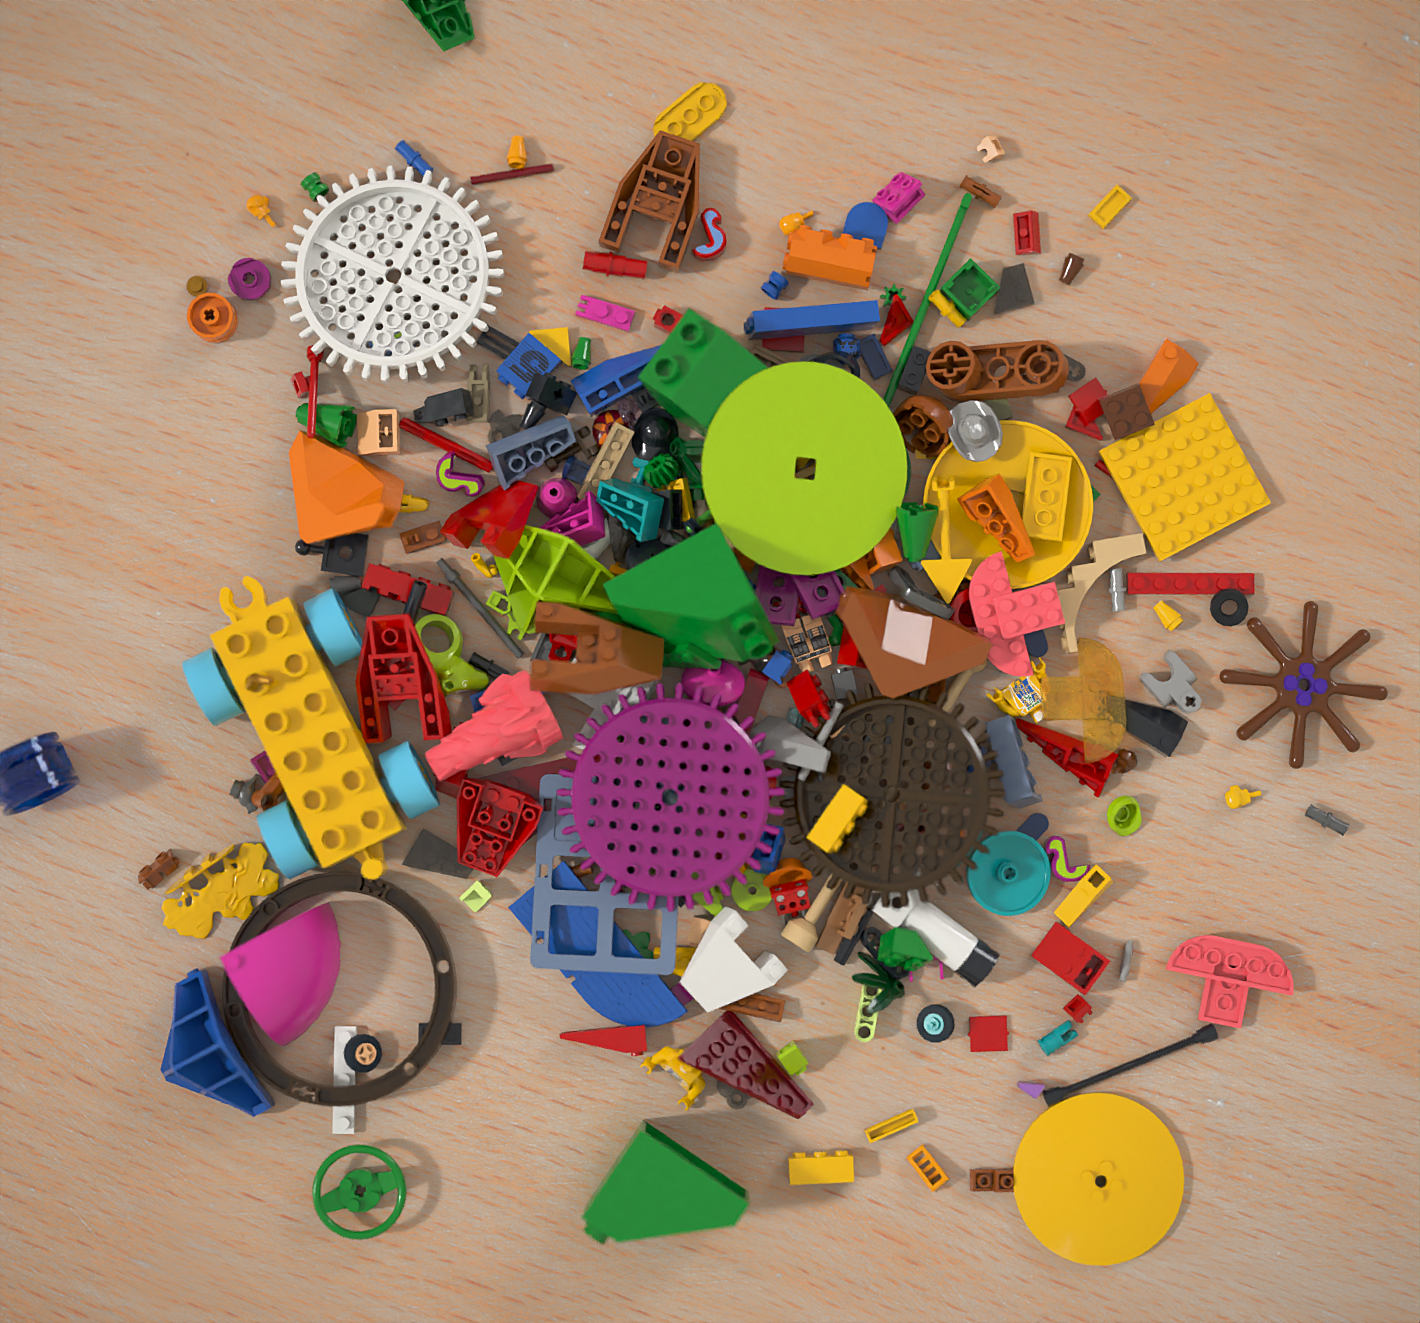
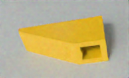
M1096 864L1080 880L1055 910L1054 914L1070 928L1114 883L1113 880Z

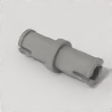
M1122 568L1109 569L1111 586L1109 593H1111L1112 611L1126 610L1124 601L1126 587H1123Z

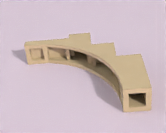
M1143 533L1092 541L1087 551L1089 560H1093V563L1071 566L1069 572H1066L1068 585L1071 584L1072 588L1057 590L1065 620V623L1058 625V627L1063 630L1064 637H1061V645L1067 654L1078 651L1074 632L1075 621L1081 602L1088 589L1110 567L1124 560L1146 554Z

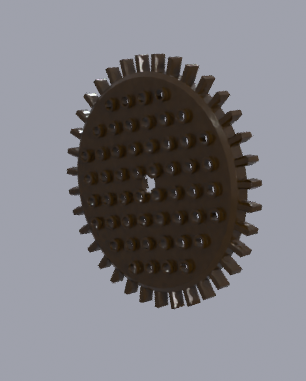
M866 683L864 690L867 699L857 701L856 694L850 689L846 690V696L850 705L841 710L823 745L824 748L830 751L825 773L811 769L806 780L803 781L797 778L802 767L788 763L783 764L788 770L797 772L795 781H780L781 787L794 789V799H784L779 801V804L785 808L795 807L796 817L787 818L782 823L786 827L799 825L801 834L793 836L789 843L790 845H798L806 841L809 850L800 855L798 858L800 862H806L814 855L820 861L819 865L811 872L813 877L817 878L827 868L833 873V876L826 885L828 889L833 890L840 879L848 882L847 888L844 891V898L850 900L855 888L861 887L865 889L862 897V904L869 906L872 900V893L876 891L882 892L881 904L883 908H889L891 893H900L902 907H909L908 892L918 890L922 903H928L929 896L925 887L935 884L937 891L943 896L946 895L947 890L942 883V879L949 874L956 883L963 884L964 880L956 869L964 862L969 869L976 871L979 868L978 865L968 857L974 848L983 854L990 853L986 845L979 843L982 833L985 832L990 836H998L999 834L994 827L986 826L988 815L1004 817L1002 810L990 808L991 797L1001 798L1006 796V791L1001 789L991 790L990 780L1005 776L1004 771L996 769L988 772L986 765L987 761L995 760L999 757L998 751H990L982 754L979 746L987 742L991 736L989 733H983L975 739L972 737L969 731L979 723L975 716L970 718L964 725L957 720L958 716L964 711V705L961 703L957 704L950 714L943 710L949 696L946 693L942 692L934 705L927 702L930 694V687L927 685L922 687L919 698L910 697V692L891 698L885 695L875 697L872 685ZM830 699L829 705L833 709L836 701ZM871 714L873 716L872 721L867 722L866 717L867 715ZM822 715L817 717L822 726L816 733L805 726L800 728L804 734L815 741L826 722ZM893 716L894 721L890 724L887 723V718ZM909 718H914L915 722L913 725H908ZM934 719L936 721L935 726L930 727L929 721ZM843 727L835 738L830 737L831 734ZM845 733L850 735L848 741L843 740L842 736ZM866 735H869L871 737V740L868 743L864 742V737ZM887 737H890L892 739L889 745L885 744V739ZM912 739V745L906 746V740ZM928 741L934 742L932 748L927 747ZM953 742L955 744V748L949 750L948 744ZM843 755L848 756V760L846 762L841 761V757ZM867 756L869 761L863 764L862 758ZM885 758H888L890 761L887 766L883 765ZM910 760V766L905 768L903 765L904 761ZM926 762H931L932 766L930 769H925ZM947 764L953 765V769L951 771L946 770ZM970 765L974 766L972 773L967 772V767ZM820 774H824L825 779L822 782L818 780V776ZM841 776L846 778L844 783L839 782ZM861 778H866L867 782L865 785L860 784ZM883 779L887 780L885 787H882L880 784ZM904 781H907L909 784L906 789H903L901 786ZM925 783L930 785L927 791H924L922 788ZM844 784L868 800L866 803L867 809L862 816L858 815L854 821L856 823L857 820H861L862 826L857 828L855 825L849 834L846 833L842 838L843 843L837 852L833 851L831 854L809 840L807 836L816 825L814 818L816 816L821 818ZM950 785L951 790L947 793L944 792V786ZM891 786L900 789V798L897 802H888L885 798V792ZM966 787L972 788L971 794L965 793ZM818 795H822L823 800L820 803H817L816 797ZM885 801V807L879 808V802ZM902 802L906 803V809L904 810L899 808ZM923 804H926L928 807L925 812L920 810ZM944 806H947L949 808V811L946 814L942 813V808ZM965 808L970 809V814L967 816L963 815ZM878 822L883 823V828L880 830L876 827ZM899 824L904 825L903 831H898L897 826ZM920 826H925L926 830L924 833H919L918 829ZM945 827L947 830L946 834L940 835V829ZM964 829L968 831L966 837L961 836V831ZM856 841L860 842V847L858 849H855L853 847V844ZM876 843L881 844L879 851L874 849ZM897 845L902 846V851L900 853H897L895 851V847ZM918 847L923 848L921 855L916 853ZM939 849L945 851L942 857H939L937 854ZM854 862L858 864V868L856 870H852L851 865ZM875 864L879 866L877 872L872 871V867ZM896 866L900 868L898 874L893 873V869ZM915 869H921L920 876H915Z

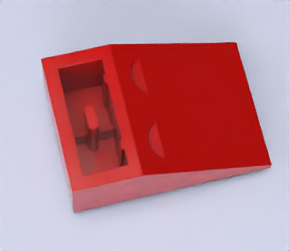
M1057 922L1053 924L1031 954L1034 959L1085 996L1111 962Z

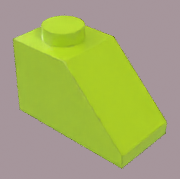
M794 1040L776 1052L777 1057L790 1075L795 1073L798 1076L807 1069L806 1065L809 1063Z

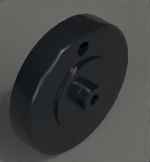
M656 539L643 542L639 540L634 541L629 546L625 555L626 569L630 570L668 550L669 547Z

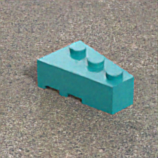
M617 478L599 482L596 501L608 513L624 523L623 526L637 535L636 538L640 542L657 538L664 498Z

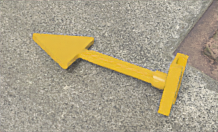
M950 476V482L943 479L939 480V483L937 477H933L932 490L937 491L938 499H940L942 559L921 560L922 566L947 604L953 598L972 562L971 558L952 559L950 554L948 499L951 498L950 490H954L955 487L954 476Z

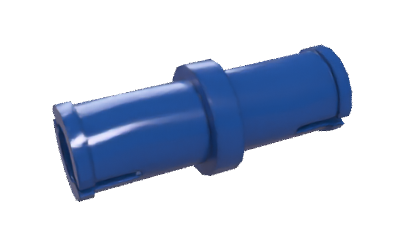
M405 140L400 141L396 145L395 150L407 160V164L410 167L413 166L422 176H424L427 170L431 171V173L433 172V168L421 157L422 155L418 151L415 152Z

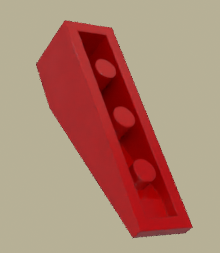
M645 1024L568 1031L559 1034L560 1039L623 1053H631V1056L644 1055L643 1051L648 1050Z

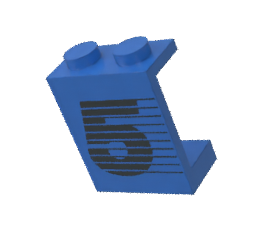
M528 333L496 372L499 375V381L505 386L510 384L514 387L515 390L513 392L522 400L527 398L530 401L531 399L525 395L535 373L544 375L547 372L550 374L554 368L558 369L562 361L533 335Z

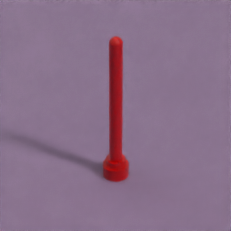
M313 345L307 347V358L310 362L307 437L310 439L315 437L318 372L319 363L324 357V349L321 353L315 355L311 350Z

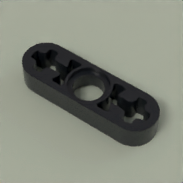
M870 927L863 931L860 941L869 953L878 960L879 946L876 949L874 947L880 942L883 934L877 928ZM873 934V940L868 941L869 935ZM878 961L895 980H901L910 973V971L905 970L902 966L903 969L898 974L896 970L899 965L891 967L886 966L882 961Z

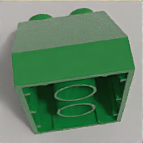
M689 308L638 378L664 410L706 438L715 414L727 397L740 384L753 375L768 369V367L722 329Z
M717 523L603 584L611 603L627 626L663 638L664 648L689 642L713 657L743 662L749 658L759 659L766 656L771 651L772 646L780 642L740 562Z
M642 1120L587 1202L581 1217L586 1221L583 1231L592 1239L604 1245L609 1237L620 1243L734 1227L750 1205L749 1191L645 1120Z

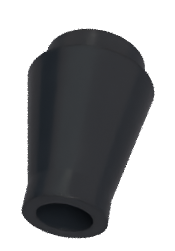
M532 400L527 404L520 427L525 430L534 427L546 414L545 410L547 407Z

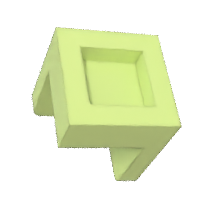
M477 880L459 899L464 901L474 912H477L493 894L480 880Z

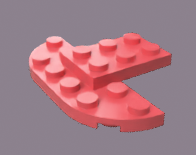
M1002 551L987 557L975 570L969 585V600L978 634L988 638L992 643L987 659L996 668L1014 676L1033 675L1023 634L1065 623L1055 582L1012 593Z
M1212 935L1196 936L1184 941L1173 951L1165 968L1166 970L1205 978L1197 1018L1202 1021L1241 1028L1249 987L1293 996V979L1285 962L1273 950L1257 944Z

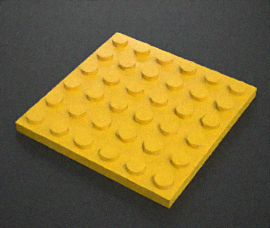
M1210 393L1155 421V425L1132 433L1099 451L1103 462L1159 562L1271 503Z

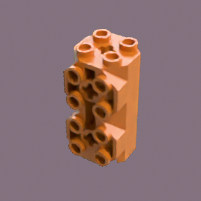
M800 225L799 229L794 230V233H789L787 249L790 250V253L785 252L782 268L786 270V274L868 291L877 246L873 245L874 240L868 238L857 240L853 239V236L849 234H841L840 238H835L832 236V231L821 229L820 232L814 231L812 227Z

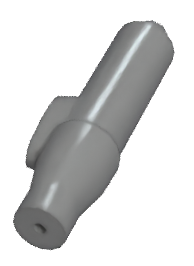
M1131 940L1125 943L1122 964L1120 966L1119 981L1126 982L1130 970L1134 946Z

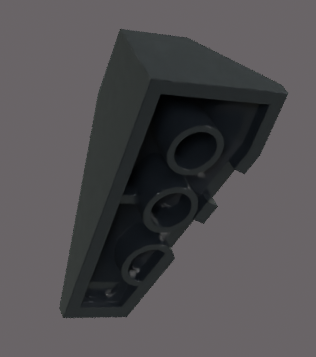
M1106 694L1094 711L1103 719L1164 757L1171 756L1188 724L1187 720L1171 710Z

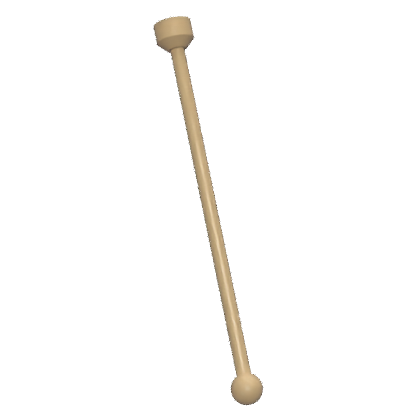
M987 658L984 664L956 675L946 691V694L949 696L943 710L949 712L971 675L981 672L988 663ZM934 719L930 720L929 726H935L936 721ZM910 760L904 761L903 765L905 768L910 766ZM895 786L887 789L885 792L886 800L892 802L900 789ZM885 801L879 802V808L885 807ZM854 842L853 847L855 849H858L860 847V842ZM833 873L830 875V877L828 878L827 882H828V881L830 880V878L833 876ZM842 879L839 880L833 890L826 887V882L804 918L789 920L780 935L810 953L818 940L814 925L842 882Z

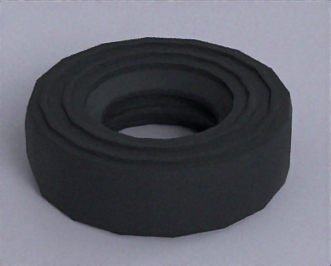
M1227 588L1220 590L1211 600V615L1217 623L1223 626L1231 627L1238 625L1248 614L1249 605L1247 599L1242 592L1236 589ZM1228 600H1233L1237 603V610L1231 615H1226L1221 611L1222 604Z

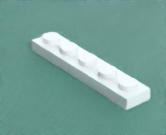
M335 1026L333 1086L356 1085V1071L346 1064L344 1049L346 1043L357 1035V1026ZM356 1105L333 1107V1134L355 1133Z

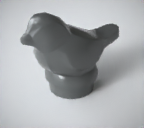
M255 774L246 783L243 780L235 779L229 794L234 799H238L239 803L247 808L248 814L258 809L251 801L252 794L255 792V782L259 777L258 774Z

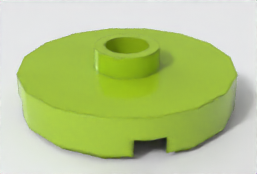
M753 869L746 870L744 875L748 881L742 884L735 878L731 893L735 903L740 908L755 912L764 909L772 898L769 888L763 885V880L767 875L754 872ZM751 886H754L757 889V892L755 894H750L748 892V889Z

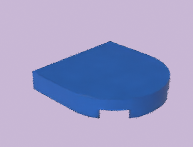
M859 203L849 211L842 234L852 235L853 239L857 240L862 238L874 240L873 245L881 250L888 227L887 215L875 203Z

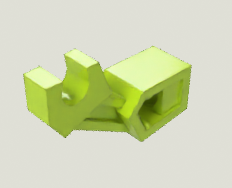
M493 590L486 605L503 616L507 614L510 619L507 633L511 635L513 630L518 629L520 635L517 639L522 641L526 632L518 628L508 597ZM502 599L508 603V610L506 611L497 608Z

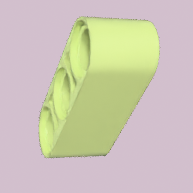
M862 985L854 1027L856 1038L862 1042H868L873 1038L878 1012L870 1016H864L862 1009L864 1006L869 1005L876 995L882 992V989L877 988V992L874 995H868L866 993V985ZM860 1027H869L870 1033L867 1037L859 1036L858 1031Z

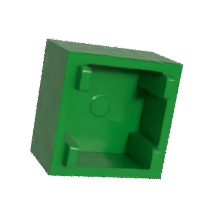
M970 258L940 288V292L949 302L952 301L955 304V308L969 322L998 293L1001 287Z

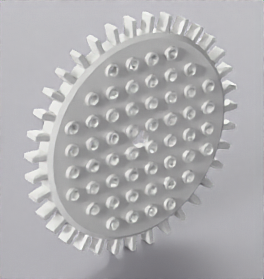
M388 166L386 172L387 180L377 181L373 168L368 169L370 183L360 186L357 177L351 174L349 177L350 183L353 186L352 190L344 194L341 187L334 183L332 187L334 193L338 196L337 199L329 203L325 197L319 194L316 198L324 210L318 216L306 208L303 211L306 218L313 223L308 230L294 225V232L298 236L304 237L301 245L286 243L285 246L291 253L298 254L297 262L282 261L283 269L296 271V278L281 280V285L284 289L296 288L298 295L283 300L286 307L301 305L303 311L289 317L293 325L299 324L304 320H308L310 324L308 328L299 333L301 339L305 341L314 334L319 336L320 340L311 348L313 353L318 355L326 346L333 350L326 360L329 366L332 367L338 358L343 356L348 359L343 368V372L348 376L352 373L355 364L358 363L364 365L362 370L364 381H369L372 368L382 369L380 376L384 384H388L390 369H400L399 376L403 383H407L409 377L407 368L418 366V372L424 379L427 378V370L424 363L435 360L436 366L441 371H444L446 368L444 361L440 357L441 355L450 351L453 357L460 361L462 356L460 350L455 346L462 339L473 348L477 345L474 338L468 334L472 327L475 326L484 332L488 331L487 324L478 318L481 311L492 315L497 314L496 307L485 303L487 295L502 297V289L489 286L490 278H504V270L499 268L490 269L489 262L503 259V253L501 250L487 252L486 245L498 241L499 238L496 232L481 236L479 230L491 223L490 218L486 215L474 222L471 215L480 208L477 200L471 202L466 208L459 204L466 196L464 188L461 187L451 198L445 194L450 187L449 179L445 177L438 189L430 186L433 175L429 170L425 172L422 183L413 181L414 171L410 166L406 169L405 180H395V171L392 166ZM398 199H404V201L401 204L397 203ZM417 207L422 208L420 212H415ZM371 208L376 209L374 213H369V210ZM437 215L441 217L438 221L433 220ZM388 217H394L392 222L387 221ZM342 218H348L347 222H341ZM454 224L459 225L458 229H452V226ZM412 225L413 227L411 230H406V226ZM361 226L366 227L365 231H359V228ZM425 234H431L429 239L424 238ZM379 235H384V239L378 240ZM333 236H338L336 241L331 240ZM449 242L450 244L448 247L445 248L442 246L443 243ZM398 243L403 244L402 248L399 249L396 248V245ZM352 244H356L355 249H350ZM463 251H468L466 256L461 255ZM416 252L422 253L420 257H415L414 255ZM370 253H375L373 258L368 257ZM323 254H328L326 259H322ZM435 260H439L440 264L434 266L433 262ZM392 261L393 265L388 267L386 266L387 262ZM342 262L347 263L346 267L341 268L340 264ZM397 269L402 273L397 284L386 280V275L389 271ZM453 269L459 270L457 274H452L451 272ZM407 270H412L410 275H405ZM360 271H365L364 276H359L358 274ZM314 272H319L317 277H312ZM476 277L477 281L475 283H471V278ZM426 278L431 279L428 284H424L423 281ZM383 279L384 283L378 285L377 281ZM333 280L337 281L335 286L330 285ZM448 287L449 291L444 293L442 289ZM397 288H402L401 293H395ZM351 289H355L356 292L354 294H349ZM462 296H468L466 301H461ZM415 297H421L419 302H414ZM369 298H374L372 303L367 302ZM322 299H328L327 303L321 304ZM435 305L440 306L437 311L432 310ZM388 306L393 307L392 311L387 312L386 308ZM341 307H345V308H346V311H345V312H343V313H340V312H339V310H340ZM458 314V318L455 320L451 319V316ZM406 315H411L410 320H404ZM364 316L365 318L363 321H358V317ZM428 323L430 324V327L428 329H424L423 325ZM382 324L383 328L381 330H377V325ZM332 325L336 326L334 331L329 330ZM397 332L402 333V336L399 339L394 338V335ZM448 332L449 334L446 337H441L442 333ZM350 334H354L355 338L349 340L348 336ZM368 342H373L372 348H367ZM415 342H420L419 347H413ZM387 351L392 352L390 357L385 356Z

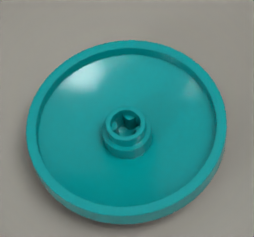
M1012 830L999 831L998 836L989 835L982 839L979 843L986 845L990 853L983 854L974 848L969 858L976 862L979 868L975 871L969 869L968 866L966 867L967 885L976 902L986 910L1002 916L1019 915L1036 906L1045 895L1051 876L1049 859L1043 847L1032 837Z

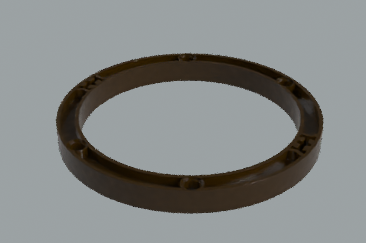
M320 873L298 879L278 889L251 912L236 934L229 952L262 935L276 918L290 907L305 899L323 893H361L379 899L395 908L414 926L426 945L434 971L435 996L431 1017L423 1036L413 1051L394 1069L369 1082L350 1086L323 1085L293 1074L280 1065L261 1044L250 1021L247 1006L224 967L222 981L224 1015L227 1027L239 1053L249 1067L270 1086L289 1097L314 1105L329 1107L359 1105L377 1100L402 1088L418 1076L437 1054L449 1031L455 1011L457 997L455 963L450 946L437 921L407 891L380 878H367L364 880L365 876L360 873ZM365 882L371 884H375L376 882V885L379 887L385 888L386 885H388V887L384 891H373L371 887L364 885ZM269 903H273L275 906V912L271 915L266 911ZM443 960L449 964V969L445 973L439 969V964ZM235 1004L240 1008L238 1016H234L231 1012V1008ZM407 1063L413 1064L415 1068L412 1075H408L405 1072L404 1068ZM307 1086L306 1090L310 1092H315V1094H306L303 1096V1091L294 1090L292 1092V1090L295 1087L303 1088Z

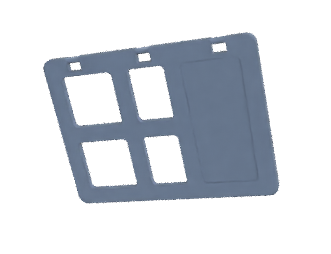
M557 774L544 775L540 780L539 803L544 807L545 799H552L551 811H544L543 808L537 829L531 965L538 969L659 975L673 973L676 962L679 896H675L673 912H668L666 906L667 896L657 895L654 909L662 911L660 957L658 959L622 958L612 955L614 910L616 908L648 909L649 894H638L637 901L633 905L628 904L631 893L610 895L611 888L615 885L616 880L609 874L600 883V889L596 892L553 889V860L555 856L591 857L586 848L581 849L577 853L570 852L569 849L574 844L581 842L578 832L563 835L562 830L567 826L575 825L573 814L561 816L557 813V810L563 807H572V797L556 795V791L562 788L572 789L573 779ZM593 776L592 782L598 784L600 781L599 777ZM615 778L613 780L614 785L619 786L621 784V780L619 778ZM636 780L635 786L637 788L642 787V781ZM659 781L656 783L657 789L662 790L664 788L663 782ZM680 783L677 787L681 792L684 791L683 783ZM666 789L662 794L663 803L669 806L676 804L678 801L677 792L674 789ZM592 797L590 803L594 806L597 805V798ZM617 799L612 800V806L618 807L619 801ZM635 801L633 807L639 809L641 807L640 802ZM656 803L654 805V809L656 811H661L662 805L660 803ZM677 805L676 811L682 813L683 806ZM590 819L588 821L589 826L594 827L596 825V821L594 819ZM611 821L610 827L616 829L617 822ZM632 823L631 829L637 831L639 829V825L637 823ZM655 824L652 827V830L655 833H658L660 831V826ZM676 826L674 833L677 835L681 834L682 829ZM610 842L608 844V849H615V844L613 842ZM631 844L629 850L636 852L637 846ZM652 846L650 849L651 853L657 854L658 848ZM674 848L672 850V854L674 856H678L680 854V850L678 848ZM541 865H548V877H541ZM677 870L670 871L671 877L676 878L678 876ZM553 905L591 906L598 908L597 950L594 956L549 953L550 914ZM538 931H544V944H537Z

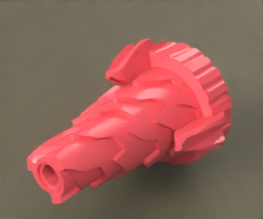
M524 670L513 676L507 674L500 675L478 699L481 706L486 707L472 714V719L457 726L450 735L441 739V743L426 752L425 757L433 773L441 782L461 770L472 768L482 762L486 765L502 755L504 757L509 756L510 759L541 755L547 751L549 746L562 740L563 736L541 692L530 691V675Z

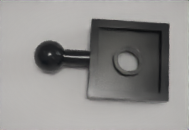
M353 533L325 540L324 546L307 544L304 540L300 539L295 544V550L302 556L308 555L310 552L323 554L321 571L363 577L369 535ZM344 547H348L351 551L347 559H342L339 555L340 550Z

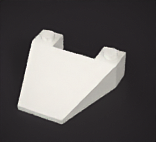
M725 907L710 922L680 980L683 987L706 1012L773 986L788 971L775 955L764 951L754 963L734 942L749 925L735 910Z

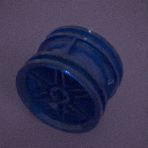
M57 732L37 735L0 752V806H5L2 810L5 816L19 814L61 796L79 784L80 779L78 776H73L76 770L64 749L63 743L57 741L59 739Z

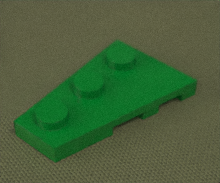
M689 642L663 648L662 667L719 669L722 663L719 659Z

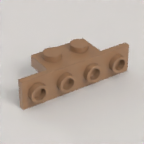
M846 881L815 944L816 947L833 955L842 937L851 940L852 936L856 934L858 923L867 911V905L862 904L861 897L865 890L864 888L856 887L850 900L843 897L848 885Z

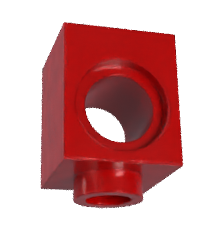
M664 305L662 309H657L653 317L655 321L654 327L669 335L683 315ZM670 316L674 319V323L667 326L662 322L663 319Z

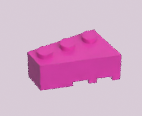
M589 490L585 493V498L576 504L574 502L570 504V509L562 515H555L540 526L539 529L564 535L575 541L580 547L606 537L603 507L596 501L597 497Z

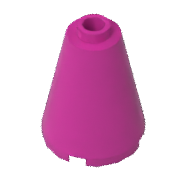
M550 478L538 488L536 503L541 513L551 519L555 515H562L570 509L569 505L573 502L575 504L578 502L576 497L577 491L573 484L566 479Z

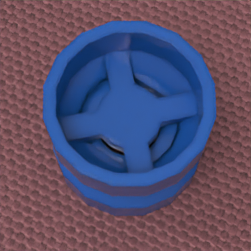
M772 271L769 275V280L764 282L760 289L772 299L777 300L781 295L780 292L782 289H786L789 282L779 273Z

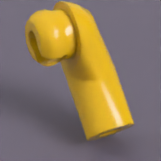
M474 553L471 556V561L475 567L487 578H493L494 575L498 574L496 565L492 564L488 567L479 553Z

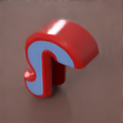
M706 208L702 212L700 220L709 243L691 250L695 259L700 261L715 260L724 253L727 247L726 234L718 226L722 222L719 211L714 208Z

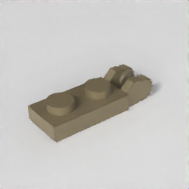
M471 364L467 390L471 394L474 416L467 417V422L489 423L490 366L489 364H483L482 380H477V365Z

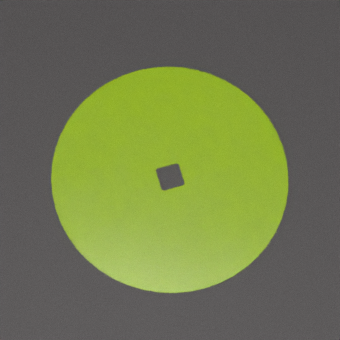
M792 362L777 365L753 375L740 384L722 403L711 422L704 442L702 481L705 497L716 523L727 539L744 555L767 568L783 573L796 575L822 574L835 571L857 561L874 548L888 532L897 516L896 506L901 507L905 494L907 457L904 440L892 412L869 385L855 375L831 365L817 362ZM797 457L816 459L814 480L794 477Z

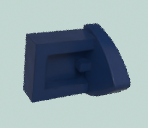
M573 455L564 464L562 478L582 485L591 466L578 460Z

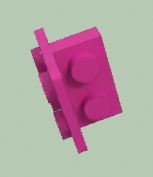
M900 172L892 177L891 182L884 189L878 191L872 202L881 207L891 221L897 224L926 194L920 188L922 185L920 180Z

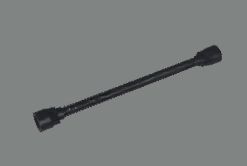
M1212 1023L1197 1030L1191 1037L1173 1043L1171 1046L1168 1045L1166 1048L1163 1047L1161 1050L1158 1049L1156 1052H1151V1054L1148 1053L1143 1055V1057H1138V1059L1135 1058L1133 1061L1130 1060L1128 1063L1125 1062L1123 1065L1120 1064L1118 1067L1115 1066L1113 1069L1110 1068L1108 1071L1105 1070L1103 1073L1100 1072V1074H1095V1076H1090V1078H1085V1080H1080V1082H1075V1084L1073 1083L1070 1086L1060 1088L1057 1086L1042 1091L1047 1106L1051 1107L1064 1100V1097H1067L1069 1093H1074V1091H1079V1089L1081 1090L1107 1078L1109 1079L1112 1076L1148 1063L1150 1060L1153 1061L1155 1058L1158 1059L1160 1056L1163 1057L1165 1054L1168 1055L1170 1052L1173 1053L1175 1050L1178 1051L1188 1047V1045H1193V1043H1210L1219 1039L1214 1025Z

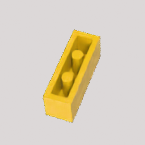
M843 784L807 838L828 853L837 852L843 843L842 838L846 833L849 834L855 826L854 821L857 816H862L866 811L868 800Z
M837 1150L835 1154H827V1151H815L814 1155H805V1152L792 1153L793 1156H788L790 1185L854 1182L853 1155L848 1153V1150Z

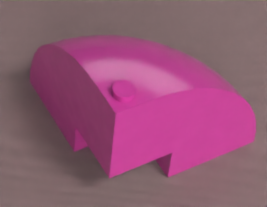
M329 902L304 912L219 957L251 1014L268 1036L280 1046L290 1044L306 1032L319 1018L333 994L340 970L341 941L339 940L336 918Z

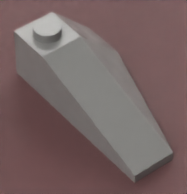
M768 715L751 730L750 739L762 732H765L767 735L763 741L755 745L760 754L768 750H775L776 754L769 759L825 773L830 751L808 737L787 719Z

